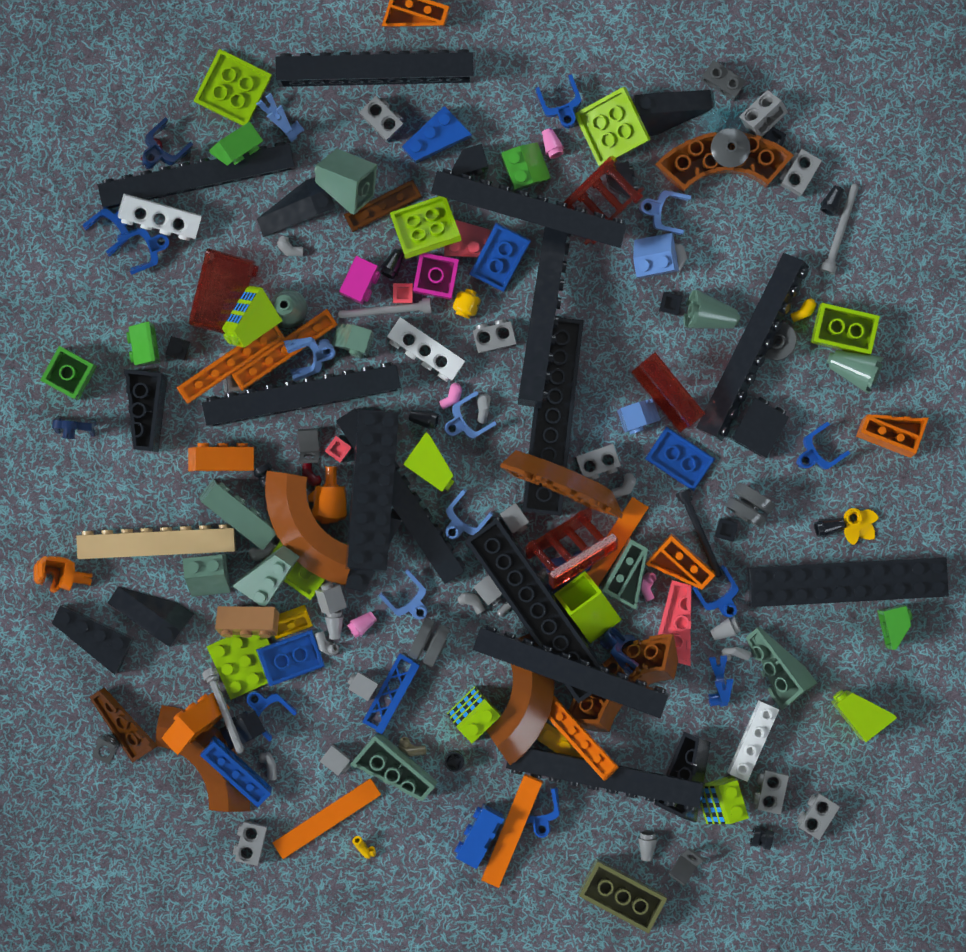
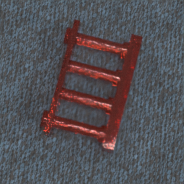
M610 156L563 203L568 204L567 208L575 209L573 205L577 201L583 202L593 214L594 212L604 214L588 197L587 191L591 187L596 188L617 210L610 218L605 216V219L613 220V217L617 218L632 202L635 204L644 197L641 193L645 189L641 187L636 191L616 170L615 164L618 160L614 156ZM605 174L611 175L631 196L623 205L603 185L601 178ZM587 239L584 244L592 243L594 245L597 241Z
M656 352L631 372L679 433L705 415L704 411Z
M590 507L579 511L574 517L540 538L530 541L525 546L527 559L529 560L536 555L550 571L549 584L553 589L618 549V538L613 533L604 537L592 524V509ZM585 526L598 543L588 547L575 531ZM569 536L582 553L572 557L559 540ZM552 545L566 562L561 566H555L543 550Z

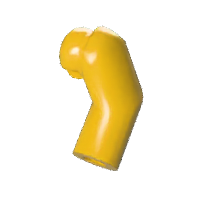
M805 300L800 310L791 313L793 322L811 316L816 308L815 300Z
M360 836L353 838L354 846L365 858L370 859L376 856L375 847H367Z

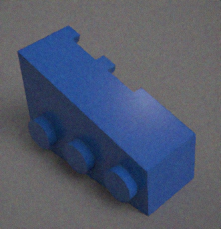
M444 106L402 146V150L417 164L472 138V134Z
M485 804L482 807L478 806L473 814L475 818L473 824H468L463 833L466 835L464 841H459L454 850L457 853L456 859L475 869L478 868L492 839L496 835L497 829L504 821V814Z

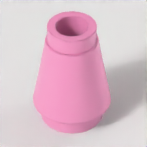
M548 128L542 131L546 155L550 159L563 155L564 146L553 129Z
M370 611L351 620L347 627L355 638L358 636L362 637L377 619Z

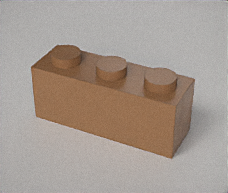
M218 606L215 629L223 637L240 635L241 637L250 638L252 635H259L262 638H270L271 635L277 636L280 613L275 607Z

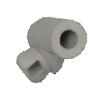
M287 236L279 237L277 242L278 248L286 256L303 257L304 247H293Z
M271 540L263 551L253 547L249 550L248 554L254 561L264 560L271 555L277 544Z
M324 631L315 633L317 645L321 652L330 656H334L339 652L337 644L326 640Z
M728 647L721 651V656L727 655V661L731 660L732 655L744 660H749L751 656L750 651L740 647Z
M268 751L266 753L261 752L259 754V761L266 763L267 779L276 780L277 768L272 754Z

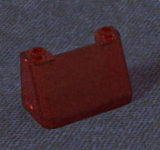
M207 248L189 318V325L225 334L222 328L245 289L249 286L250 280L253 277H257L259 266H256L257 262Z

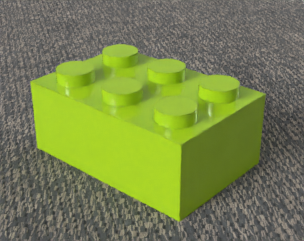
M821 303L818 307L810 343L871 355L880 316Z

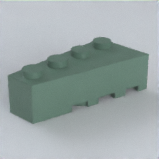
M213 479L199 496L201 502L263 551L276 535L271 521L268 518L263 520L259 516L261 513L253 506L251 508L244 504L246 501L238 494L234 496L229 492L230 488L223 482L219 484Z
M378 732L350 764L371 776L373 775L383 780L388 785L391 784L399 788V790L420 801H423L438 782L384 735Z

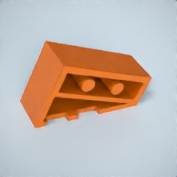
M389 0L382 27H445L451 7L431 0Z
M867 414L861 421L856 437L911 458L917 453L929 418Z
M197 443V447L188 448V471H254V447H248V443H236V447H229V443H217V447H209V443Z
M672 533L645 562V565L678 578L701 590L715 576V572Z
M213 692L209 695L204 694L197 701V704L191 703L185 709V712L180 711L173 718L175 720L174 723L163 735L162 739L177 755L183 751L188 743L192 744L196 740L195 737L202 732L208 731L223 718Z

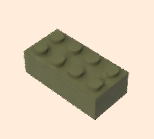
M598 858L595 859L578 891L579 897L647 933L651 931L667 900L665 894Z

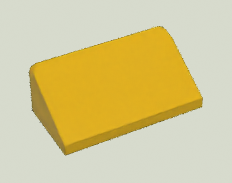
M305 605L279 614L276 640L313 626Z

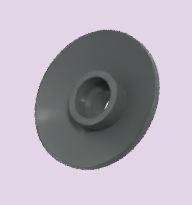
M723 129L713 138L711 153L714 160L721 166L727 168L737 167L748 158L750 142L747 136L738 129ZM728 144H734L735 149L729 150Z
M782 322V327L776 332L773 338V345L767 350L765 357L777 361L785 359L792 354L797 343V337L792 327ZM778 340H782L780 346H776Z

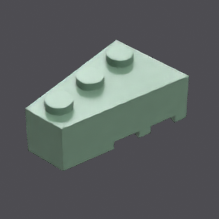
M338 323L332 345L333 347L349 351L353 357L362 359L363 356L368 357L374 333L372 330L353 324Z
M629 537L601 587L603 592L636 610L648 548Z
M283 545L250 571L243 574L234 583L233 587L260 606L266 607L300 556Z

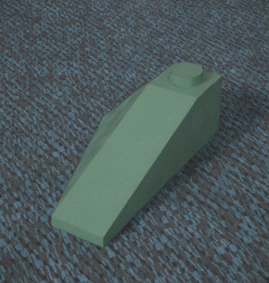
M757 627L746 637L755 660L761 661L763 665V671H760L762 677L767 676L772 686L767 689L781 710L802 697L817 684L807 668L760 627Z

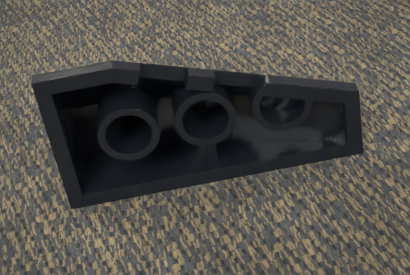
M711 90L634 95L633 103L649 136L659 135L713 110Z
M314 177L301 183L258 217L257 221L263 237L337 210L332 197L315 182Z
M119 586L108 601V604L168 647L174 645L194 615L193 612L177 602Z

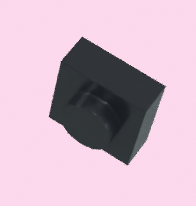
M772 127L764 134L763 138L782 146L786 134Z
M663 292L659 312L678 316L683 296Z
M171 336L165 355L185 361L190 341Z
M719 518L714 537L734 542L738 523Z

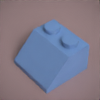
M672 232L634 240L633 260L637 278H647L679 271Z

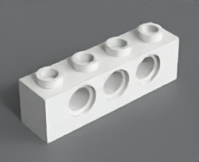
M123 194L118 212V218L122 219V223L133 225V222L141 224L140 228L151 231L153 227L160 229L159 233L171 236V233L178 234V238L190 241V238L196 239L202 217L200 214L128 194ZM136 209H145V215L142 218L135 217ZM158 213L164 215V220L161 223L154 222V216ZM178 218L182 219V227L174 228V220Z
M401 317L387 336L390 339L389 344L397 349L402 347L406 350L405 354L413 360L417 357L423 361L421 363L423 367L429 371L433 368L439 372L437 376L446 382L448 379L453 381L465 363V360ZM412 335L415 338L412 345L404 344L403 339L405 336ZM428 346L431 349V353L428 356H422L420 354L421 347ZM445 357L447 359L446 366L438 367L436 365L437 358Z
M758 700L727 772L730 775L748 782L779 709Z

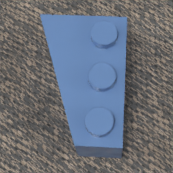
M653 398L617 410L624 432H629L630 435L643 431V426L661 420Z

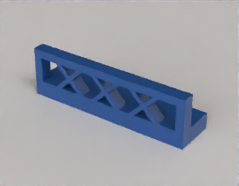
M402 654L398 655L362 721L364 724L383 734L420 666L419 663ZM401 659L411 664L407 672L399 673L397 665ZM396 669L397 675L392 676ZM405 675L402 681L400 676ZM398 677L400 681L399 688L390 691L389 680ZM387 686L388 692L383 693L385 687ZM396 692V694L394 695V697H393V699H392L391 693ZM389 694L391 703L389 706L381 708L379 698ZM377 704L379 709L373 710ZM387 709L385 714L383 715L382 710ZM379 711L381 721L377 726L368 721L371 713Z
M214 735L210 739V744L200 753V756L258 808L271 795L272 787L217 736Z

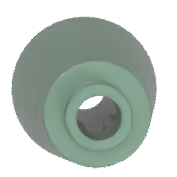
M284 289L277 292L271 298L272 305L282 319L278 326L293 328L305 319L307 303L299 292ZM288 303L286 308H282L284 304Z
M693 290L686 302V305H689L688 314L684 313L683 316L685 327L696 329H733L739 324L740 315L738 310L700 290Z
M836 350L834 353H830L827 363L830 364L829 368L865 393L870 394L873 390L870 389L872 383L875 385L883 365L879 362L884 361V358Z

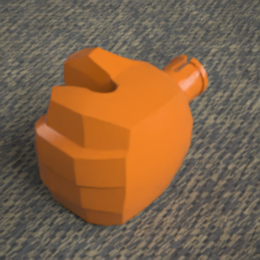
M325 466V484L316 486L315 490L308 495V502L314 503L311 513L315 520H318L321 524L336 523L346 518V488L337 484V466Z
M43 556L33 567V580L38 585H43L48 573L52 575V584L49 591L53 593L57 592L60 588L70 591L73 583L90 586L92 579H90L92 578V573L75 571V563L65 557Z

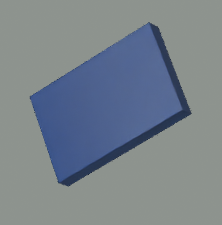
M496 222L469 275L504 292L531 239Z
M666 426L645 460L694 491L715 458Z
M312 630L256 649L269 687L325 667Z

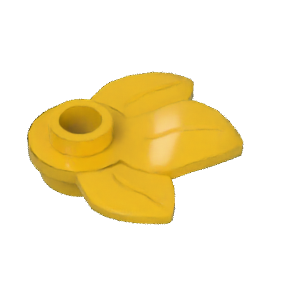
M850 508L844 513L843 519L846 524L844 535L849 543L855 545L859 537L869 540L875 538V530L872 523L876 522L879 517L874 511L869 509L860 511L856 508ZM852 514H855L857 517L854 522L850 520Z

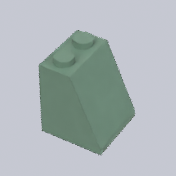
M335 149L315 166V182L351 214H356L374 198L377 164L340 149Z
M227 554L183 558L184 579L192 597L231 593Z

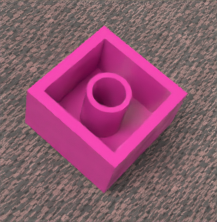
M428 253L420 254L413 293L452 300L459 259Z
M356 256L340 288V294L362 305L364 301L368 302L372 294L370 288L372 284H377L381 275L379 274L378 266Z

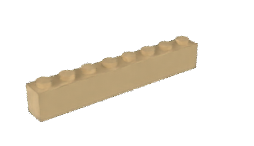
M230 524L219 525V529H211V525L199 526V530H192L191 526L180 527V531H172V527H162L160 532H152V528H142L140 533H133V529H121L120 534H113V530H101L99 535H94V531H82V535L76 536L77 559L237 551L236 529L231 528Z

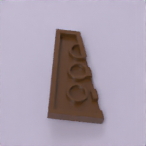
M105 687L89 697L132 763L157 747V744Z

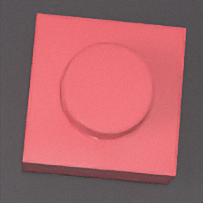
M393 283V303H413V283Z
M335 436L325 452L341 463L352 447Z

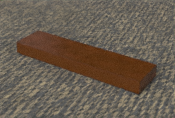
M412 179L369 201L356 214L353 215L348 212L344 214V217L352 232H355L422 196Z

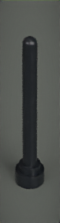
M690 488L675 495L678 502L681 501V504H684L709 564L715 572V577L719 578L722 576V572L691 502V496L693 495Z

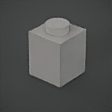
M516 503L500 513L512 533L517 532L520 534L528 528L526 524L529 521Z
M489 575L473 587L487 605L492 603L494 606L503 599L501 597L502 593Z
M328 582L322 584L320 589L315 590L322 613L332 614L347 607L340 585Z
M358 671L357 675L353 673L347 682L350 684L348 688L350 691L369 701L379 684Z
M332 745L320 760L322 764L337 776L341 772L345 774L351 766L349 763L351 758L335 745Z

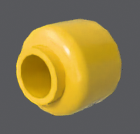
M465 289V292L459 291L453 304L456 315L470 319L471 316L477 314L481 299L476 296L477 292Z

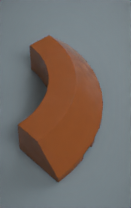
M712 132L689 139L674 147L655 165L683 193L695 182L705 177L722 173L746 176L766 188L794 155L775 142L758 135L744 133L750 142L749 156L743 164L727 168L718 164L712 156L711 143L718 133ZM728 144V149L734 150V144Z
M517 450L500 465L502 469L516 478L536 485L541 483L542 486L572 498L589 509L622 519L623 514L613 491L577 472Z
M267 471L265 481L267 511L275 534L282 545L300 556L297 562L309 572L332 583L345 586L350 569H345L347 544L332 538L319 526L313 517L307 501V477Z
M530 633L518 638L520 640L527 638L534 641ZM512 664L513 686L510 700L500 718L486 730L510 766L519 760L540 736L550 715L555 691L553 679Z
M673 634L649 636V639L636 640L633 642L634 644L626 648L622 647L621 651L639 664L635 670L630 667L633 672L629 675L628 679L636 681V679L647 682V686L655 682L675 679L678 657ZM612 655L603 663L604 667L610 669L609 672L616 675L617 672L625 674ZM591 694L579 704L573 698L568 711L584 729L595 732H610L613 721L623 705Z
M161 705L155 740L158 747L172 750L162 737L174 723V716L180 711L185 712V710ZM212 726L205 733L202 732L195 737L196 740L192 744L188 743L180 755L189 760L203 778L208 793L209 810L222 812L250 811V800L200 756V753L210 744V739L214 735L228 746L221 732ZM234 748L231 749L238 756Z

